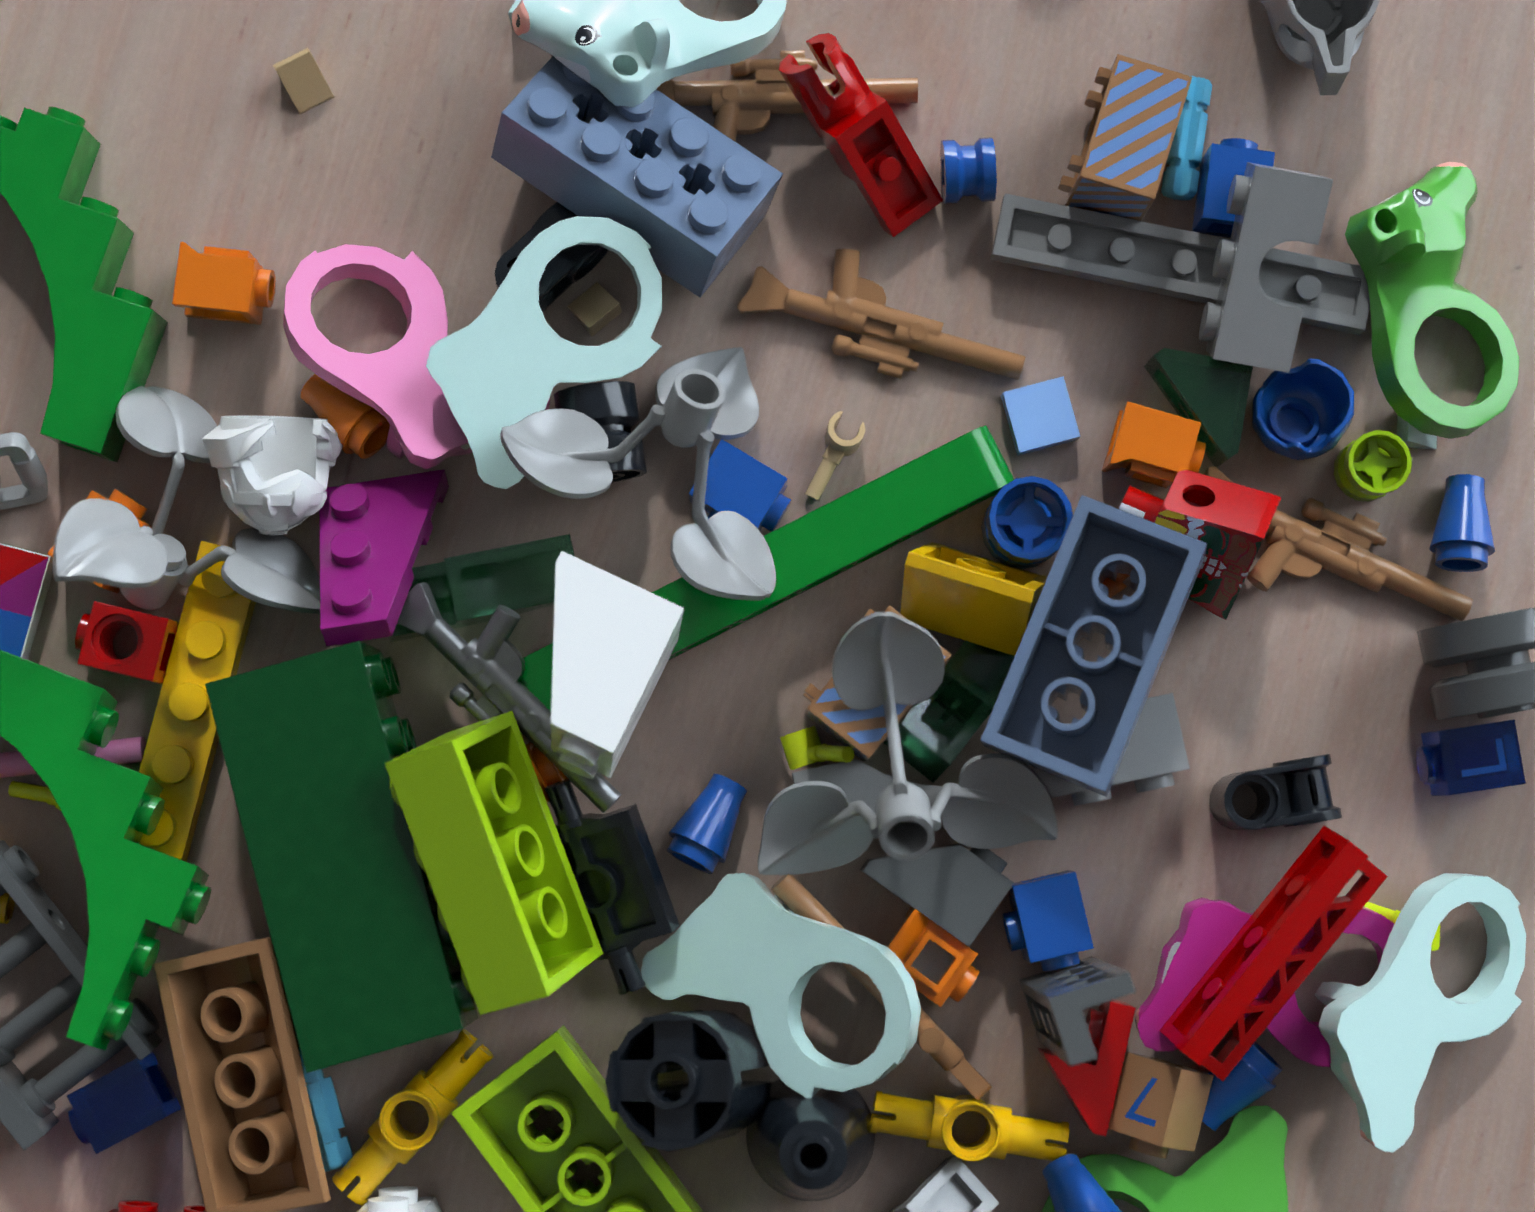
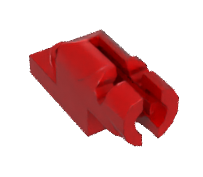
M830 33L818 34L807 40L806 43L819 65L836 77L833 82L827 85L832 96L826 90L813 67L809 64L799 66L795 57L790 54L780 62L779 71L795 98L802 105L805 115L827 146L841 172L856 183L882 229L892 237H895L944 200L887 100L870 90L855 62L844 52L836 36Z

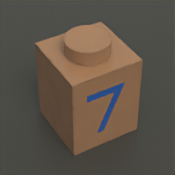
M1126 1052L1108 1129L1130 1136L1128 1148L1150 1156L1166 1159L1169 1148L1195 1152L1214 1075L1160 1058Z

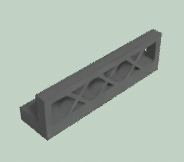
M1092 956L1080 960L1079 964L1045 971L1019 980L1039 1042L1070 1067L1097 1058L1082 1010L1136 993L1128 971Z

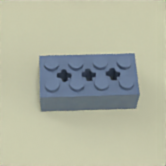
M554 56L550 58L502 111L491 156L501 165L577 216L609 218L638 232L651 246L649 251L657 269L700 298L765 218L783 176V173L657 89L643 103L635 107L616 106L596 87L580 78Z
M1081 495L980 739L982 744L990 750L1013 756L1029 766L1107 797L1205 559L1207 543ZM1118 573L1127 574L1130 576V588L1136 592L1131 597L1124 594L1122 600H1114L1109 598L1108 587L1103 582L1106 578L1116 581ZM1093 633L1105 635L1106 648L1111 651L1106 658L1098 655L1097 662L1084 660L1083 649L1077 645L1082 637L1091 641ZM1068 693L1079 694L1081 708L1087 711L1081 720L1073 717L1071 724L1059 722L1058 710L1052 707L1056 698L1059 697L1066 701Z

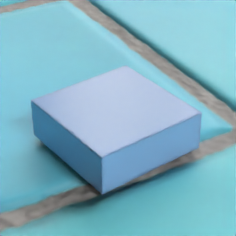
M1064 376L1002 392L1001 399L1017 456L1072 442L1080 438Z

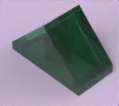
M1163 348L1154 354L1144 366L1178 416L1201 422L1197 441L1206 443L1205 454L1212 464L1218 468L1239 451L1253 366L1216 360L1211 356Z

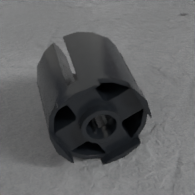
M697 1010L669 1012L643 1018L641 1020L643 1021L627 1033L618 1050H613L610 1054L605 1079L610 1109L613 1113L618 1112L628 1129L643 1139L645 1142L641 1143L648 1147L674 1151L734 1136L756 1121L769 1100L772 1082L741 1080V1071L767 1067L769 1063L754 1027L731 1012ZM682 1069V1072H687L689 1081H658L659 1073L675 1072Z

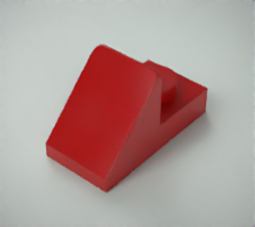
M1117 1000L1100 1004L1099 1010L1090 1008L1085 1021L1097 1055L1096 1059L1070 1067L1052 1051L1038 1048L1039 1053L1084 1125L1093 1134L1105 1137L1136 1007Z

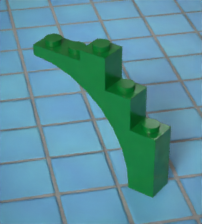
M50 106L46 114L24 107L18 124L0 115V194L6 199L29 236L49 291L55 332L53 384L40 434L59 444L117 463L126 440L116 422L117 405L124 394L139 386H145L168 322L153 309H150L153 300L142 294L116 287L112 296L134 232L117 218L119 213L117 208L97 199L82 197L101 145L84 128L86 121L74 113Z
M0 650V736L17 748L49 787L72 831L86 880L89 939L84 979L66 1037L106 1051L110 1039L119 1040L130 1021L133 1003L127 1000L137 977H146L155 963L160 949V940L154 938L158 928L161 927L183 936L189 923L196 925L200 921L211 895V888L205 886L209 874L196 865L139 844L143 834L149 836L156 829L164 810L165 800L160 798L163 787L150 776L94 756L98 746L106 747L114 735L119 720V713L115 711L118 701L104 688Z

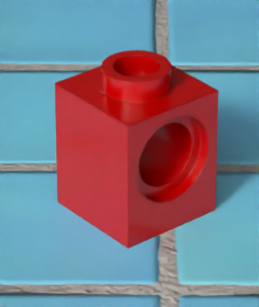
M94 601L91 613H85L77 627L75 649L80 651L77 664L163 684L179 622ZM131 625L137 632V647L130 656L119 659L113 649L114 636L122 627Z

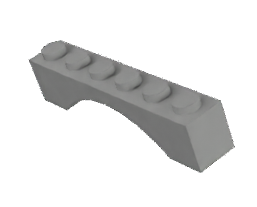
M1173 693L1147 698L1112 785L1134 781L1137 793L1173 786L1175 783L1172 773L1190 769ZM856 759L849 763L840 762L792 772L794 784L804 781L830 782L844 791L848 805L854 801L861 800L875 814L878 797L889 785L893 784V776L884 774ZM1032 768L1045 784L1051 798L1072 794L1074 806L1112 798L1111 790L1107 797L1037 768ZM906 780V782L916 785L927 794L931 808L942 786L923 785Z

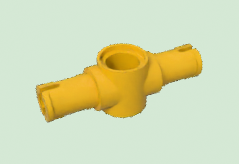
M462 1029L455 1041L427 1072L419 1070L402 1090L386 1101L380 1116L368 1128L370 1137L344 1167L333 1175V1183L342 1192L357 1176L361 1178L360 1182L347 1196L353 1202L363 1206L368 1201V1197L399 1162L407 1164L420 1148L440 1132L445 1119L458 1106L456 1097L483 1066L494 1058L492 1052L484 1044L479 1046L468 1059L464 1057L465 1053L478 1040L470 1032ZM411 1100L424 1106L429 1117L428 1127L425 1132L411 1133L402 1127L398 1119V1108L402 1102Z
M875 1091L873 1100L874 1110L893 1113V1115L871 1113L870 1133L876 1134L879 1132L926 1140V1147L950 1151L957 1158L965 1161H979L986 1157L1004 1160L1007 1154L1054 1161L1067 1153V1149L1064 1148L1063 1144L1046 1142V1140L1068 1143L1069 1122L1062 1121L1060 1123L1012 1115V1108L987 1104L981 1098L977 1101L973 1095H959L954 1098L934 1095L932 1101L885 1094L883 1091ZM966 1111L981 1113L986 1119V1129L982 1137L973 1143L964 1144L956 1141L952 1136L954 1120Z

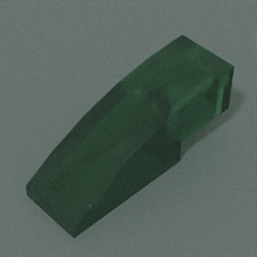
M567 534L444 558L443 562L414 567L412 568L414 580L409 592L419 583L429 584L442 618L453 629L489 621L498 605H504L517 614L553 606L555 602L556 561L561 551L575 557L571 536ZM397 623L393 635L389 637V641L391 643L423 635Z
M964 641L945 664L943 681L935 693L927 700L913 705L898 723L903 759L934 783L951 765L984 720L991 714L1015 656ZM886 738L883 743L889 747L888 738Z

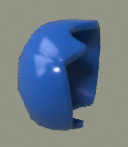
M1307 359L1302 365L1291 368L1289 373L1275 370L1263 382V386L1258 389L1253 398L1252 427L1265 447L1274 453L1294 460L1318 457L1332 450L1349 428L1354 415V390L1342 371L1319 359Z

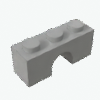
M1247 162L1244 176L1234 175L1227 201V213L1235 214L1230 240L1220 239L1213 265V277L1222 278L1216 304L1206 303L1199 330V340L1208 342L1206 352L1213 359L1290 372L1304 309L1295 302L1266 296L1260 285L1259 269L1265 255L1280 243L1300 241L1319 245L1333 179L1321 175Z

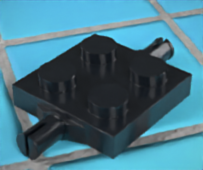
M565 779L561 782H556L544 789L547 791L558 824L555 826L603 954L597 960L608 959L620 995L627 994L629 991L630 993L644 987L645 981L642 979L632 950L645 940L672 933L680 925L637 805L634 804L606 814H582L571 781Z

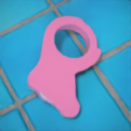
M345 244L319 253L315 250L304 258L286 285L283 328L291 351L298 361L326 382L381 413L391 425L387 437V449L399 459L405 454L410 463L424 469H429L448 457L472 453L469 442L452 414L441 387L432 378L426 367L430 347L446 337L448 333V318L443 289L433 271L413 251L405 259H402L381 248ZM348 278L369 280L386 288L401 303L407 318V332L403 339L388 350L372 354L346 351L332 344L317 329L311 314V302L316 293L331 282ZM550 398L548 400L545 410L549 409Z

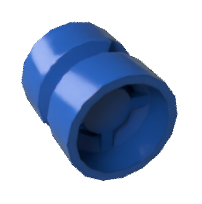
M1035 476L1016 478L1000 489L984 512L981 525L984 544L991 555L1003 564L1020 569L1037 567L1050 559L1059 550L1073 517L1071 503L1063 490L1048 479Z

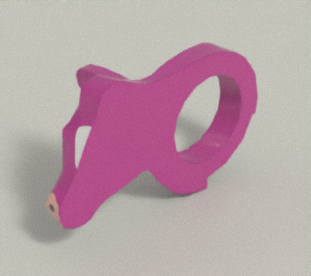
M1201 897L1185 904L1181 913L1179 928L1162 949L1155 986L1134 1016L1136 1029L1145 1047L1158 1052H1172L1178 1049L1160 1029L1252 914L1245 913L1229 902L1219 899L1210 900ZM1364 906L1343 933L1365 936L1376 950L1378 963L1380 964L1394 923L1383 915ZM1327 911V918L1332 911ZM1314 925L1296 948L1304 947L1314 935ZM1291 962L1286 963V969L1291 964ZM1273 977L1255 999L1263 998L1273 986ZM1294 993L1267 1026V1029L1296 1058L1318 1067H1331L1330 1045L1320 1031L1319 1022H1313L1304 1016L1298 1008ZM1250 1013L1244 1014V1018H1247Z

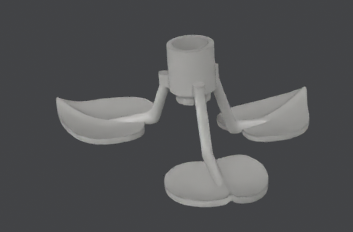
M742 347L704 353L681 361L665 370L659 377L655 387V398L658 405H653L648 417L615 448L607 449L609 444L607 434L595 420L584 413L571 409L541 410L530 414L514 425L502 427L500 434L502 445L516 468L528 480L543 490L557 496L573 499L594 497L606 492L613 480L609 463H616L622 460L655 426H661L664 437L675 446L689 448L696 445L697 458L692 501V518L696 524L684 525L675 532L671 541V558L674 566L688 583L711 595L760 601L771 596L776 584L775 565L769 546L757 527L748 519L733 511H721L708 518L704 508L709 452L714 439L731 440L743 437L752 431L759 417L758 398L748 375Z
M142 385L124 394L116 408V422L124 438L146 454L155 457H171L172 460L171 471L152 528L148 526L140 527L137 518L131 510L115 501L94 498L82 500L74 504L63 518L54 541V580L56 582L90 581L119 587L122 595L135 606L155 610L166 604L177 583L190 587L197 575L215 563L225 561L221 568L222 578L234 591L242 596L275 608L301 613L320 614V578L315 566L304 550L284 535L260 534L258 529H244L236 534L232 542V548L219 546L191 566L187 565L186 550L182 543L170 535L163 534L185 468V459L204 464L210 463L202 438L217 427L216 422L197 402L170 389L155 386L145 387Z
M876 612L852 625L840 640L833 658L832 676L838 696L848 707L854 710H869L883 705L893 784L889 785L878 797L876 814L861 800L854 801L848 805L844 791L830 782L804 781L783 789L769 803L764 815L758 855L759 874L796 875L839 867L860 857L868 849L873 838H879L882 849L895 859H916L931 849L935 838L934 831H938L941 828V820L945 830L953 840L972 848L995 849L1033 840H1056L1058 827L1051 796L1037 773L1025 762L1005 754H985L969 759L962 766L959 774V784L950 782L943 784L931 808L927 794L916 785L906 782L896 703L915 705L931 697L943 681L945 661L939 643L926 629L893 612Z

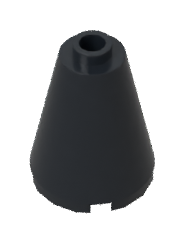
M778 1079L771 1083L769 1100L756 1121L746 1128L749 1157L759 1176L778 1193L801 1201L830 1199L852 1187L868 1167L875 1144V1133H870L871 1112L865 1100L856 1089L839 1092L821 1088L814 1097L805 1098L786 1086L781 1079ZM809 1143H818L824 1147L821 1151L813 1154L801 1152L803 1147Z

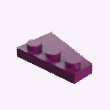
M444 469L326 488L327 498L323 507L319 510L320 630L326 647L391 637L393 635L414 580L413 564L420 546L427 545L433 530L431 522L433 512L437 503H443L449 488Z

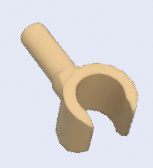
M843 411L835 413L829 420L824 436L827 448L805 492L807 496L819 501L842 458L858 450L865 434V423L862 422L855 438L843 440L836 435L834 429L837 427Z

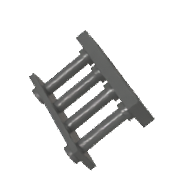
M2 840L0 841V897L7 892L31 923L0 946V979L46 943L49 944L71 972L64 980L0 1028V1121L21 1148L26 1150L59 1122V1119L52 1112L56 1108L54 1101L127 1045L141 1061L162 1040L156 1033L160 1025L149 1007L138 998L132 1001L128 998L127 1001L133 1003L130 1021L119 1040L110 1039L106 1051L84 1045L39 1081L33 1078L30 1080L25 1078L12 1061L15 1058L14 1050L78 1001L83 986L88 946L35 880L39 876V871L29 855L17 845H13L10 848Z

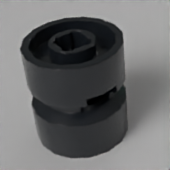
M608 381L582 384L560 390L554 394L555 409H571L584 413L604 429L609 441L607 449L617 447L631 433V427L640 420L635 384L631 382ZM643 440L622 460L616 463H609L613 474L612 483L633 479L647 473Z

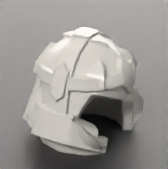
M221 416L219 425L202 438L211 466L218 470L223 502L245 524L258 529L260 534L272 536L287 534L288 530L300 525L310 515H314L323 507L327 498L325 490L327 488L330 467L335 466L336 459L343 447L338 438L337 431L328 423V419L310 417Z

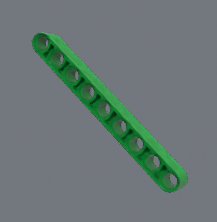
M985 425L974 429L764 535L763 537L771 551L776 570V584L769 598L752 601L719 597L695 588L683 577L652 592L684 608L678 641L669 660L998 494L1003 486L1014 480V477L988 427ZM553 643L523 657L525 660V672L519 680L550 711L552 705Z

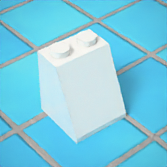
M561 551L555 567L551 750L560 754L557 762L561 766L577 775L593 779L596 772L611 778L677 644L684 608Z

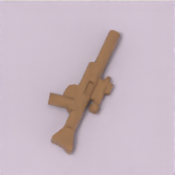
M805 50L780 51V59L747 58L741 62L730 64L731 74L734 77H746L749 73H756V80H668L662 83L657 90L681 106H712V113L716 115L713 127L733 141H736L737 134L748 135L764 131L770 123L771 114H805L802 105L795 98L781 75L779 65L788 54L795 57L799 66L809 64L814 70H818L817 60L811 61V58L805 59ZM864 78L870 90L887 100L888 103H918V78ZM820 79L823 85L825 86L826 90L832 96L827 85H829L835 79Z
M853 249L835 250L833 288L828 291L826 299L791 288L788 289L764 267L759 266L755 270L749 290L737 305V310L741 314L784 311L783 313L860 334L861 339L859 343L853 342L847 336L840 334L835 336L831 348L833 354L843 357L852 355L879 363L878 373L901 379L903 371H917L919 363L908 358L910 349L1016 380L1020 378L1026 357L941 332L943 322L885 306L887 297L883 287L874 281L858 277L860 251Z
M1210 466L1205 471L1204 475L1232 482L1216 466ZM1309 498L1305 501L1301 513L1302 516L1312 521H1323L1321 529L1276 509L1267 530L1269 535L1266 543L1270 545L1246 577L1252 585L1267 592L1281 572L1294 578L1308 579L1318 574L1321 568L1375 593H1378L1381 587L1385 586L1459 621H1463L1466 618L1473 603V599L1369 552L1371 544L1384 546L1387 538L1377 531L1380 525L1379 522L1357 512L1351 520L1325 508L1322 502L1314 498Z
M783 875L772 886L771 890L793 913L844 929L793 875ZM842 963L851 975L884 1007L881 992L869 975L851 964ZM921 1008L916 1043L923 1051L929 1053L945 1071L949 1070L978 1101L992 1088L991 1084L963 1057L964 1052Z

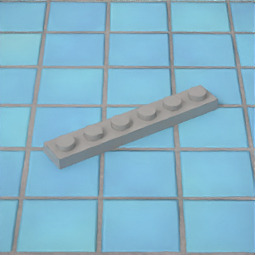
M1005 193L990 260L1204 304L1207 302L1216 304L1222 278L1213 277L1214 259L1220 239H1230ZM1272 248L1265 255L1259 269V281L1262 290L1268 297L1295 302L1303 308L1302 324L1360 335L1365 331L1370 299L1368 285L1361 266Z

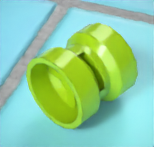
M1374 430L1361 435L1339 452L1334 462V477L1337 486L1345 495L1356 501L1369 502L1395 491L1406 482L1411 472L1412 457L1408 446L1399 436L1389 431ZM1363 471L1367 476L1371 478L1365 477L1361 472Z

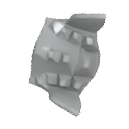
M1259 0L1266 9L1280 50L1289 60L1314 70L1320 95H1337L1350 71L1351 58L1358 51L1364 31L1372 21L1380 0Z

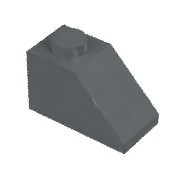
M958 844L931 848L923 856L912 860H899L891 856L867 859L860 869L968 947L971 946L1014 884L1013 881L1001 874L1008 863L989 849L971 848L969 851Z

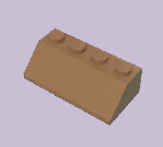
M271 937L155 963V973L206 1212H278L325 1203L331 1200L291 1012Z

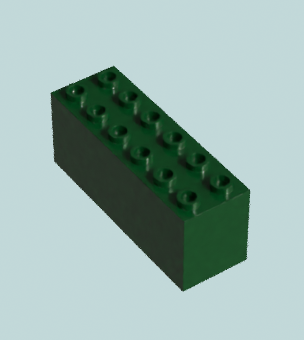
M356 641L206 683V691L306 1073L461 1030L478 1019L477 1006L473 995L467 991L462 981L461 964L451 937L440 923L437 912L438 903L426 871L421 868L416 860L414 840L402 808L393 799L390 790V776L385 763L417 748L408 718L400 720L392 696L401 693V686L391 656L384 658L379 649L361 641Z

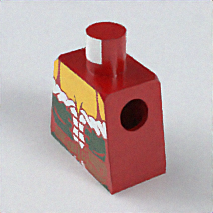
M1183 470L1177 473L1165 500L1129 486L1119 509L1207 543L1205 559L1188 599L1226 620L1264 540L1281 497L1190 470Z

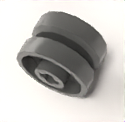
M1535 607L1417 631L1424 664L1436 668L1466 662L1468 674L1437 680L1429 688L1435 720L1475 713L1478 714V719L1535 709V662H1531L1529 650L1535 649Z

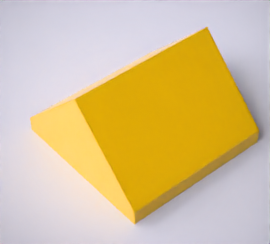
M930 542L908 552L904 567L900 614L923 628L1015 656L1047 577Z

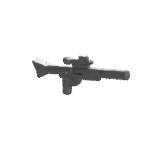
M423 582L415 585L407 595L397 623L422 634L483 694L477 701L474 698V692L465 683H459L451 690L450 699L458 707H464L478 721L513 711L520 732L600 811L605 813L620 798L621 794L600 773L596 772L593 779H588L569 771L557 762L560 754L551 750V711L519 681L525 672V660L520 651L508 639L519 622L520 615L504 605H498L479 639L474 638L467 643L442 618L429 584Z

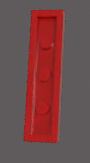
M1323 826L1162 1026L1160 1031L1199 1066L1203 1065L1224 1081L1388 876L1367 859L1369 856L1350 840ZM1357 871L1361 872V877L1345 896L1337 897ZM1327 911H1332L1327 918ZM1314 925V935L1304 947L1296 948ZM1291 962V964L1286 969V963ZM1273 977V986L1263 998L1255 999ZM1249 1013H1250V1015H1249V1016L1246 1018V1020H1245V1019H1244V1014H1249ZM1232 1028L1230 1040L1216 1057L1211 1055V1052Z

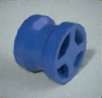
M979 138L974 145L960 146L955 140H941L940 175L944 204L958 203L963 196H976L982 202L995 201L997 171L993 138Z

